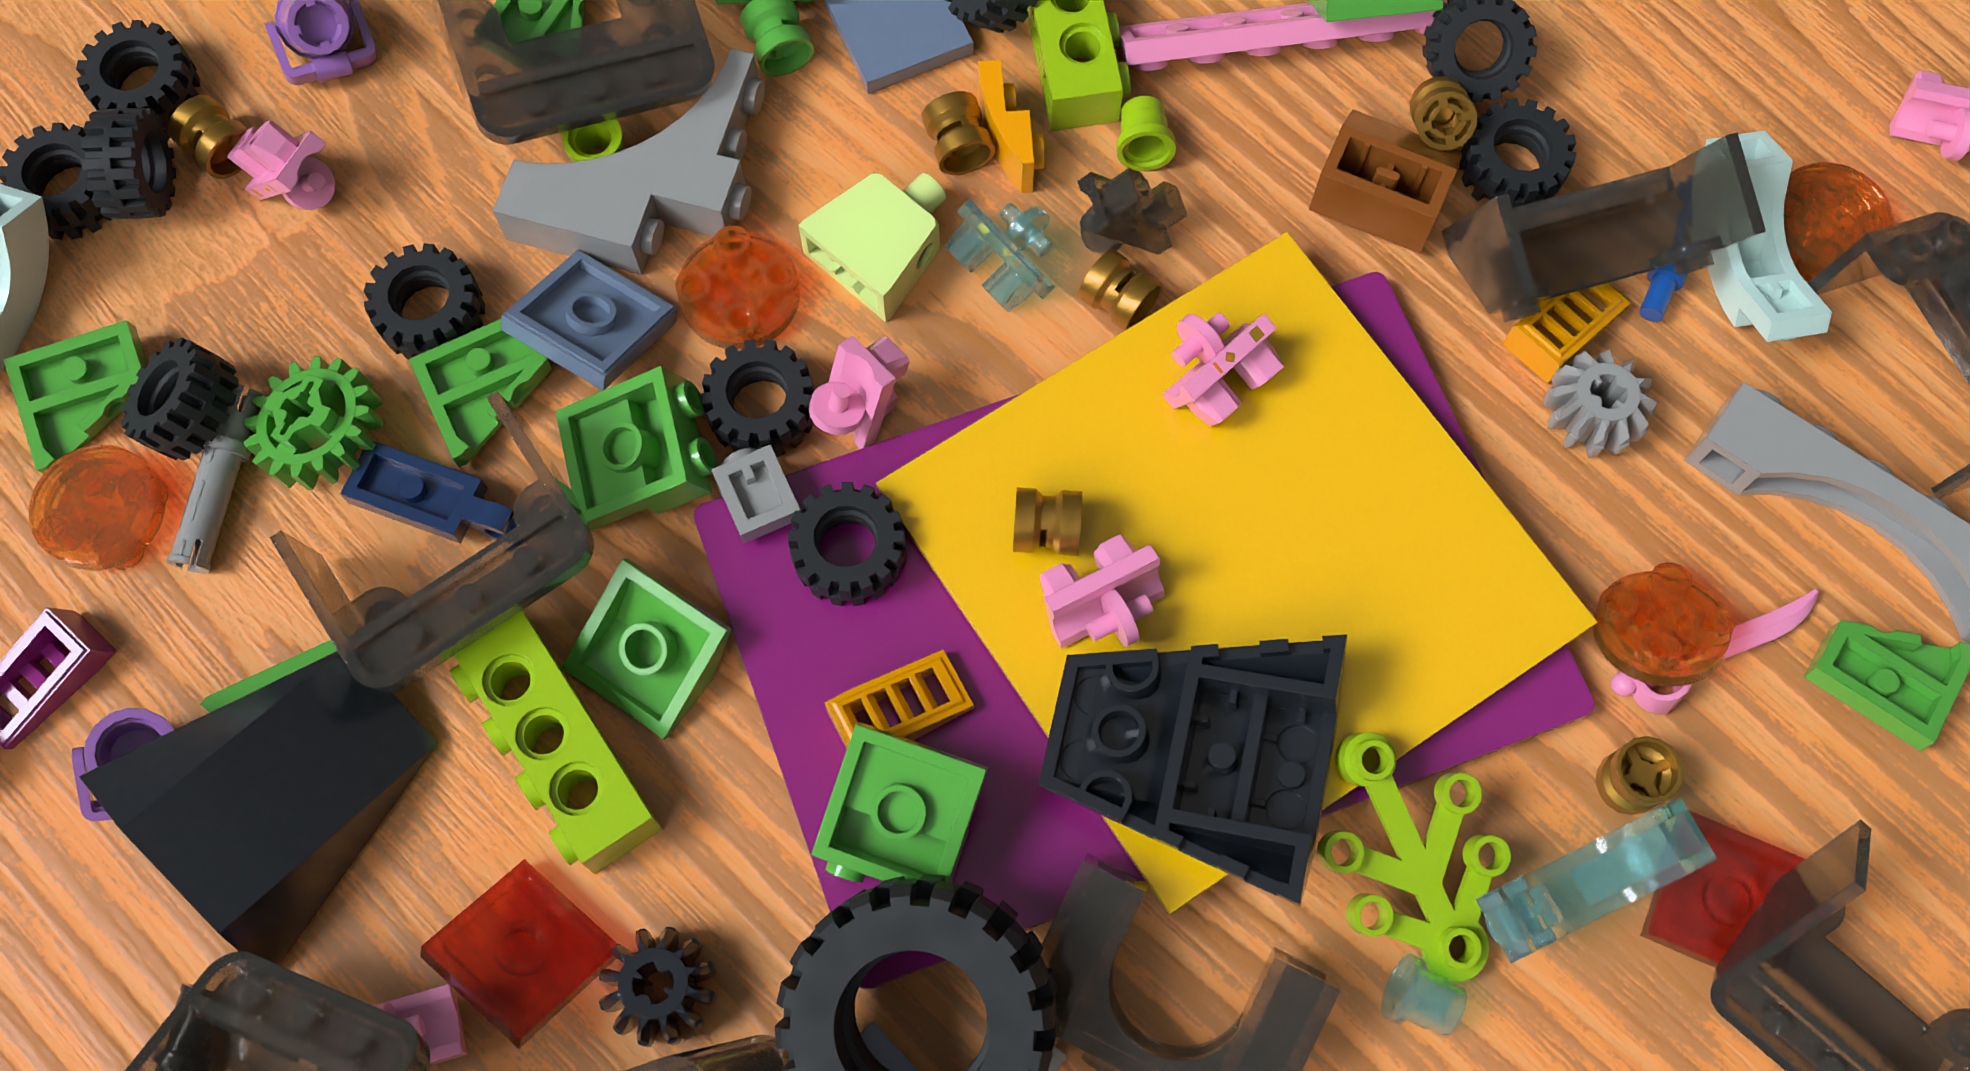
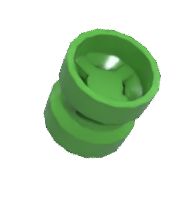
M753 0L747 4L740 15L741 26L747 39L752 43H756L754 54L761 71L766 75L784 76L793 73L805 66L814 54V45L807 30L802 26H798L800 17L793 0Z

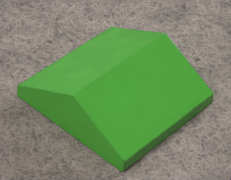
M626 558L621 560L561 668L655 734L666 739L670 737L713 680L731 628Z

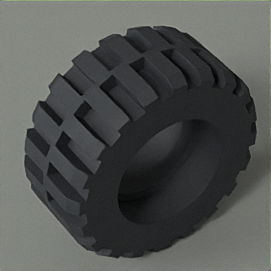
M924 874L919 879L906 880L904 876L884 880L873 888L863 889L826 915L815 925V930L810 936L799 944L789 961L793 968L790 975L781 982L776 1002L777 1005L784 1008V1017L775 1025L776 1048L781 1050L788 1049L790 1061L782 1071H891L882 1065L865 1045L856 1022L855 999L864 977L872 967L883 959L904 951L927 952L948 960L960 968L979 991L986 1008V1035L979 1054L964 1071H1048L1058 1034L1060 1010L1056 1009L1055 995L1058 988L1053 968L1046 967L1041 956L1044 947L1032 930L1027 933L1016 921L1019 913L1004 900L998 905L983 896L984 888L965 881L961 886L945 881V876Z

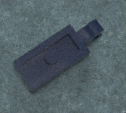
M375 441L373 442L376 446L373 450L362 451L358 459L360 467L352 470L340 493L349 504L460 544L470 527L492 540L513 546L523 526L521 521L512 518L515 513L513 509L483 499L488 487L482 479Z

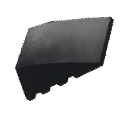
M1347 634L1322 636V641L1289 643L1288 639L1259 641V645L1219 648L1218 644L1191 646V650L1158 652L1155 648L1067 655L1038 785L1047 791L1301 907L1315 854L1337 728Z
M348 645L79 777L118 828L215 931L270 978L435 749L438 742Z

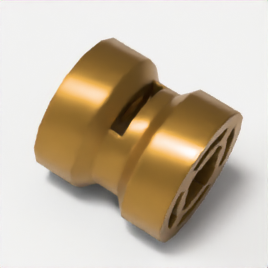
M1446 76L1432 77L1422 82L1411 97L1410 115L1421 140L1429 147L1440 151L1453 150L1464 145L1473 135L1477 126V112L1467 91L1457 80Z
M966 91L947 93L932 100L921 113L922 122L927 135L937 143L934 147V155L939 169L943 173L949 175L969 173L984 166L991 160L995 154V146L988 130L980 126L982 111L977 98L972 93Z
M208 95L194 96L177 107L168 124V135L184 152L195 154L197 163L210 176L218 179L229 178L242 170V168L227 158L236 143L248 130L241 122L233 119L230 120L227 110L215 98Z
M1111 248L1095 262L1087 273L1078 291V298L1093 309L1104 308L1110 313L1111 321L1125 331L1146 317L1158 299L1163 284L1147 272L1138 274L1132 270L1129 260Z
M1017 487L1013 552L1033 553L1041 546L1053 548L1058 555L1078 556L1082 518V491L1062 490L1056 496H1043L1037 488Z
M1644 736L1632 739L1603 759L1597 769L1595 783L1600 797L1607 806L1618 813L1635 815L1650 810L1676 794L1683 782L1684 769L1679 755L1672 746L1661 739ZM1631 784L1640 787V789L1632 787Z

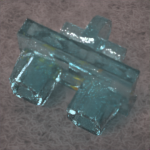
M970 198L957 210L966 221L957 228L945 244V248L970 273L993 251L1005 261L982 286L1007 312L1026 300L1033 292L1041 299H1044L1056 287L1022 253L1023 250L1030 247L1039 257H1043L1053 246L1042 234L1048 226L1050 218L1041 207L1035 206L1022 213L1013 203L1006 205L999 214L1009 225L1005 234Z

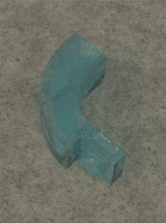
M1679 798L1555 861L1476 898V901L1485 916L1486 925L1491 936L1502 946L1510 963H1513L1571 932L1715 861L1717 857L1682 798Z

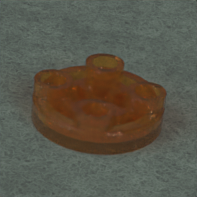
M1812 163L1790 173L1784 202V230L1790 256L1803 279L1810 283L1820 284L1826 282L1829 278H1843L1855 275L1874 263L1888 247L1894 230L1892 208L1881 188L1862 172L1838 163Z
M730 225L723 227L716 233L714 238L697 247L686 259L675 283L678 301L683 316L690 328L706 342L725 349L734 344L737 350L745 349L744 340L755 339L756 346L758 347L764 344L765 339H775L792 322L800 301L797 271L789 255L774 241L758 234L748 233L740 226Z
M93 445L80 448L66 454L53 463L37 482L29 503L30 528L38 544L48 554L69 567L85 571H100L111 568L117 570L130 569L142 560L145 548L152 542L161 527L169 496L168 488L147 463L124 448L111 445Z
M1664 562L1655 566L1653 571L1638 572L1624 576L1602 592L1594 616L1597 623L1593 626V634L1596 644L1604 657L1627 676L1657 686H1684L1707 678L1719 668L1731 641L1735 628V619L1711 591L1692 580V575L1688 569L1676 563Z

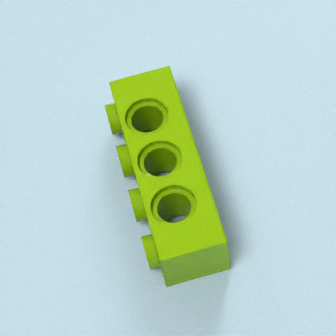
M1038 0L1035 8L1029 6L1027 9L1029 14L1028 23L1050 131L1119 122L1122 98L1130 97L1131 83L1127 63L1125 61L1117 62L1114 50L1120 44L1116 13H1106L1104 0ZM1064 10H1076L1078 12H1067ZM1076 58H1084V59H1087V60H1090V61H1088V62H1078V61H1075V60H1073V59H1076Z
M517 602L447 644L459 663L449 670L453 679L470 703L479 697L491 715L489 719L482 722L486 733L502 756L511 751L515 754L524 769L523 772L515 776V779L535 810L544 805L547 806L558 824L548 833L556 848L569 865L580 860L581 864L596 874L663 830L536 627ZM521 675L530 676V685L525 694L515 700H503L504 688L511 679ZM554 727L563 728V741L555 751L548 754H536V741L545 730ZM583 781H596L598 793L595 800L583 809H570L568 799L572 789Z

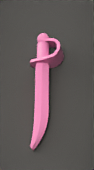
M1814 589L1803 597L1777 610L1673 649L1669 642L1662 641L1655 646L1656 658L1630 667L1628 671L1616 673L1611 679L1612 690L1622 697L1631 695L1638 705L1648 712L1658 715L1668 714L1676 708L1691 687L1692 676L1690 672L1770 642L1793 630L1806 618L1814 607L1819 590ZM1669 681L1673 693L1669 695L1657 694L1649 688Z

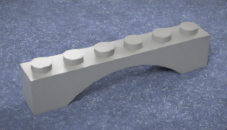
M1743 382L1720 406L1684 461L1738 496L1775 495L1803 499L1840 511L1872 528L1900 549L1926 576L1948 609L1961 640L1970 644V524L1953 514L1950 508L1941 500L1923 495L1896 478L1893 472L1884 464L1866 459L1839 442L1830 430L1819 425L1810 424L1783 407L1781 401L1771 393L1755 389Z

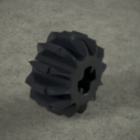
M666 927L661 933L656 948L651 933L643 928L636 931L635 940L639 952L633 954L621 944H617L612 949L615 958L624 963L621 971L602 969L600 971V981L618 987V991L605 995L600 999V1008L605 1012H616L623 1009L615 1020L613 1030L624 1036L638 1025L637 1042L641 1046H652L656 1040L659 1027H661L666 1042L672 1046L677 1045L681 1042V1031L678 1025L680 1019H683L696 1030H700L704 1026V1019L693 1011L692 1007L695 1001L707 1005L715 1004L717 993L705 987H698L697 983L710 979L717 973V970L711 961L693 964L703 949V945L695 938L686 941L678 949L679 932L673 927ZM657 971L674 981L673 989L664 988V991L669 996L660 1003L652 997L644 995L645 984L653 985V982L648 978Z

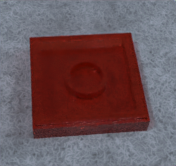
M1686 810L1679 814L1640 936L1765 990H1777L1782 981L1816 863L1690 810Z
M524 859L421 946L420 957L511 1043L520 1049L598 977L602 969H606L617 959L613 955L612 949L618 943Z

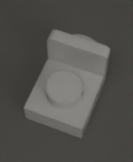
M771 445L758 450L755 448L738 450L726 457L722 465L711 469L720 494L727 505L743 543L791 524L795 510L801 512Z

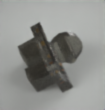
M1131 168L1126 169L1113 179L1090 172L1077 181L1080 191L1088 195L1093 204L1080 219V231L1085 246L1095 253L1104 254L1111 248L1117 251L1123 244H1127L1159 255L1172 247L1167 229L1187 217L1186 208L1176 185L1163 181L1151 189L1148 180L1143 174Z

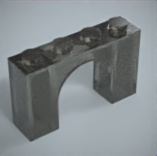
M1087 853L1042 943L1044 950L1041 956L1046 967L1053 968L1058 988L1055 1002L1056 1009L1060 1010L1055 1045L1060 1038L1083 1050V1061L1098 1071H1302L1341 991L1337 978L1273 947L1243 1011L1235 1023L1223 1034L1208 1042L1191 1046L1169 1045L1152 1039L1137 1029L1124 1014L1117 1000L1113 984V965L1116 953L1146 893L1149 883Z

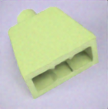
M872 173L805 218L798 225L803 253L884 322H887L938 253L940 248L939 223L931 213L946 200L945 192L935 179L925 173H921L903 191L882 174Z

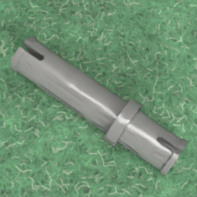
M238 384V387L232 391L237 397L234 405L228 406L226 413L230 415L226 423L218 425L216 428L218 435L212 442L208 440L204 442V449L201 451L202 457L171 555H168L167 563L181 569L183 564H189L187 571L203 574L210 572V563L241 463H247L251 455V451L244 445V441L249 438L251 432L244 425V420L257 413L258 406L252 402L254 396L262 394L255 389L250 388L247 395L243 394L241 396L244 386Z

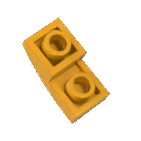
M978 61L979 105L982 111L984 128L990 133L995 146V156L1010 181L1021 193H1033L1034 170L1044 169L1045 166L1043 134L1032 133L1030 110L1016 111L1014 83H1003L1002 61Z

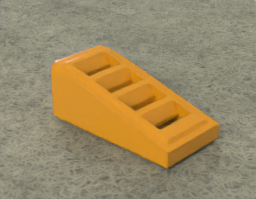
M1584 264L1511 328L1502 344L1549 384L1555 372L1561 366L1564 367L1565 364L1568 365L1572 362L1576 355H1579L1628 308L1630 302ZM1583 286L1607 308L1601 311L1577 289ZM1569 298L1593 320L1587 323L1564 302ZM1555 311L1579 333L1574 336L1553 318L1551 314ZM1540 324L1564 344L1561 349L1537 328Z
M943 649L851 688L824 702L827 713L846 749L855 724L858 723L854 714L863 709L866 710L874 727L912 741L974 709L973 702ZM932 673H935L950 702L941 706L937 705L923 679ZM909 685H912L926 711L914 717L900 691ZM886 697H889L902 722L891 728L877 703Z

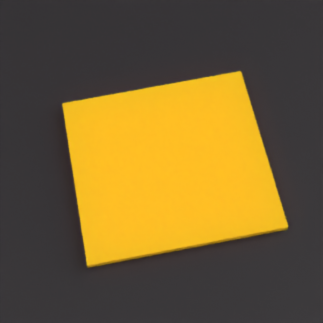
M1288 232L876 482V487L881 495L884 494L892 501L894 511L898 510L903 527L1048 738L1067 655L1155 648L1158 652L1191 650V646L1218 644L1219 648L1259 645V641L1288 639L1289 643L1322 641V636L1347 634L1338 722L1322 811L1358 787L1347 783L1338 773L1335 764L1336 750L1341 741L1347 736L1354 733L1379 734L1391 743L1395 750L1396 760H1398L1597 623L1596 619ZM1216 313H1221L1230 324V327L1219 336L1221 341H1223L1240 325L1244 323L1250 325L1259 316L1266 314L1277 328L1267 337V340L1271 343L1284 364L1282 369L1260 387L1251 390L1237 371L1231 368L1221 378L1241 401V404L1222 422L1210 427L1197 417L1186 404L1175 409L1170 406L1162 394L1200 361L1195 357L1185 367H1182L1172 357V352L1183 343L1177 332L1179 321L1187 314H1194L1207 322ZM1017 487L1037 488L1043 496H1056L1062 490L1082 491V518L1078 556L1058 555L1053 548L1041 546L1033 553L1013 552ZM1119 534L1128 539L1138 550L1150 545L1160 558L1158 574L1165 596L1151 603L1153 607L1152 613L1135 621L1140 636L1139 641L1125 647L1113 632L1095 642L1088 635L1061 649L1051 632L1040 581L1041 574L1061 563L1071 564L1080 579L1098 571L1094 552L1101 543ZM1370 747L1363 753L1362 764L1368 772H1374L1379 766L1380 757L1378 752ZM1102 816L1169 915L1229 875Z

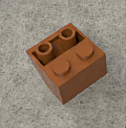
M1352 109L1343 123L1322 169L1309 210L1420 254L1438 217L1463 152L1457 149L1440 151L1431 148L1416 133Z

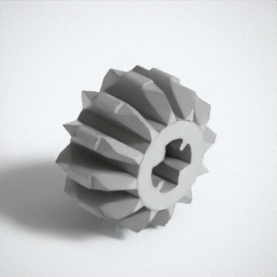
M1611 349L1601 352L1596 360L1584 351L1582 354L1576 355L1570 365L1565 364L1564 367L1561 366L1551 378V385L1553 387L1545 394L1543 406L1554 411L1548 419L1547 429H1565L1568 433L1564 438V448L1572 447L1580 441L1585 445L1588 458L1597 456L1603 448L1615 456L1622 453L1629 446V442L1639 441L1648 431L1649 423L1647 420L1655 412L1657 401L1645 395L1651 388L1652 378H1635L1633 376L1635 359L1626 361L1620 366L1615 364Z

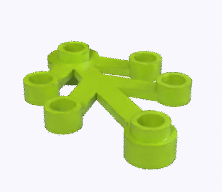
M1354 733L1347 736L1341 741L1336 750L1335 764L1337 771L1347 783L1366 788L1397 858L1363 846L1361 840L1353 833L1335 830L1326 833L1320 839L1317 846L1318 859L1330 871L1343 874L1355 872L1414 894L1426 921H1422L1394 912L1392 906L1385 898L1370 893H1361L1354 896L1347 905L1346 919L1349 926L1359 934L1370 937L1385 935L1420 948L1427 968L1441 979L1451 982H1463L1475 977L1483 969L1489 954L1488 937L1478 921L1492 877L1504 873L1510 864L1511 852L1507 843L1498 836L1486 834L1474 835L1467 840L1462 853L1463 861L1467 867L1453 905L1449 901L1442 882L1463 816L1473 812L1481 802L1482 789L1479 782L1467 773H1447L1438 779L1434 788V797L1437 803L1423 843L1392 777L1396 767V754L1391 743L1385 737L1376 733ZM1370 747L1374 748L1380 757L1379 766L1372 773L1368 772L1362 764L1363 753ZM1456 781L1461 782L1466 790L1465 799L1458 806L1450 798V788ZM1343 839L1349 845L1350 854L1346 862L1338 865L1333 860L1331 851L1335 842ZM1489 843L1494 850V860L1492 864L1484 868L1479 861V850L1484 844ZM1373 902L1378 909V919L1374 925L1366 928L1361 921V911L1366 904ZM1461 935L1465 941V950L1459 959L1454 960L1450 955L1449 945L1454 937Z

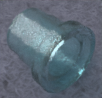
M1407 954L1398 962L1389 977L1382 997L1381 1013L1384 1018L1396 1024L1408 1021L1423 1029H1430L1440 1035L1448 1036L1457 1027L1463 1015L1467 993L1464 988L1428 970L1425 960L1415 955Z

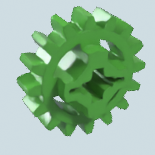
M314 356L309 370H304L296 362H293L289 365L290 377L282 381L275 376L270 377L268 382L273 391L269 396L256 395L252 399V402L261 409L259 415H253L244 420V425L255 433L244 441L245 447L256 455L253 459L254 464L271 478L274 477L288 488H291L298 482L307 490H314L318 477L321 475L333 485L339 479L338 468L344 464L353 470L358 469L360 464L355 454L359 449L373 450L376 444L367 436L368 431L382 427L384 422L373 411L383 404L382 399L371 389L373 384L356 367L352 369L341 358H336L329 365L320 356Z

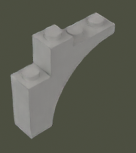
M731 48L723 68L699 101L673 124L640 144L600 158L572 163L545 164L513 160L493 209V213L506 239L571 256L575 251L580 250L606 266L641 275L649 254L655 256L661 247L664 236V224L729 241L735 221H743L745 219L751 201V187L745 184L740 162L746 149L747 131L745 127L750 114L757 115L759 113L765 94V82L758 77L754 54Z

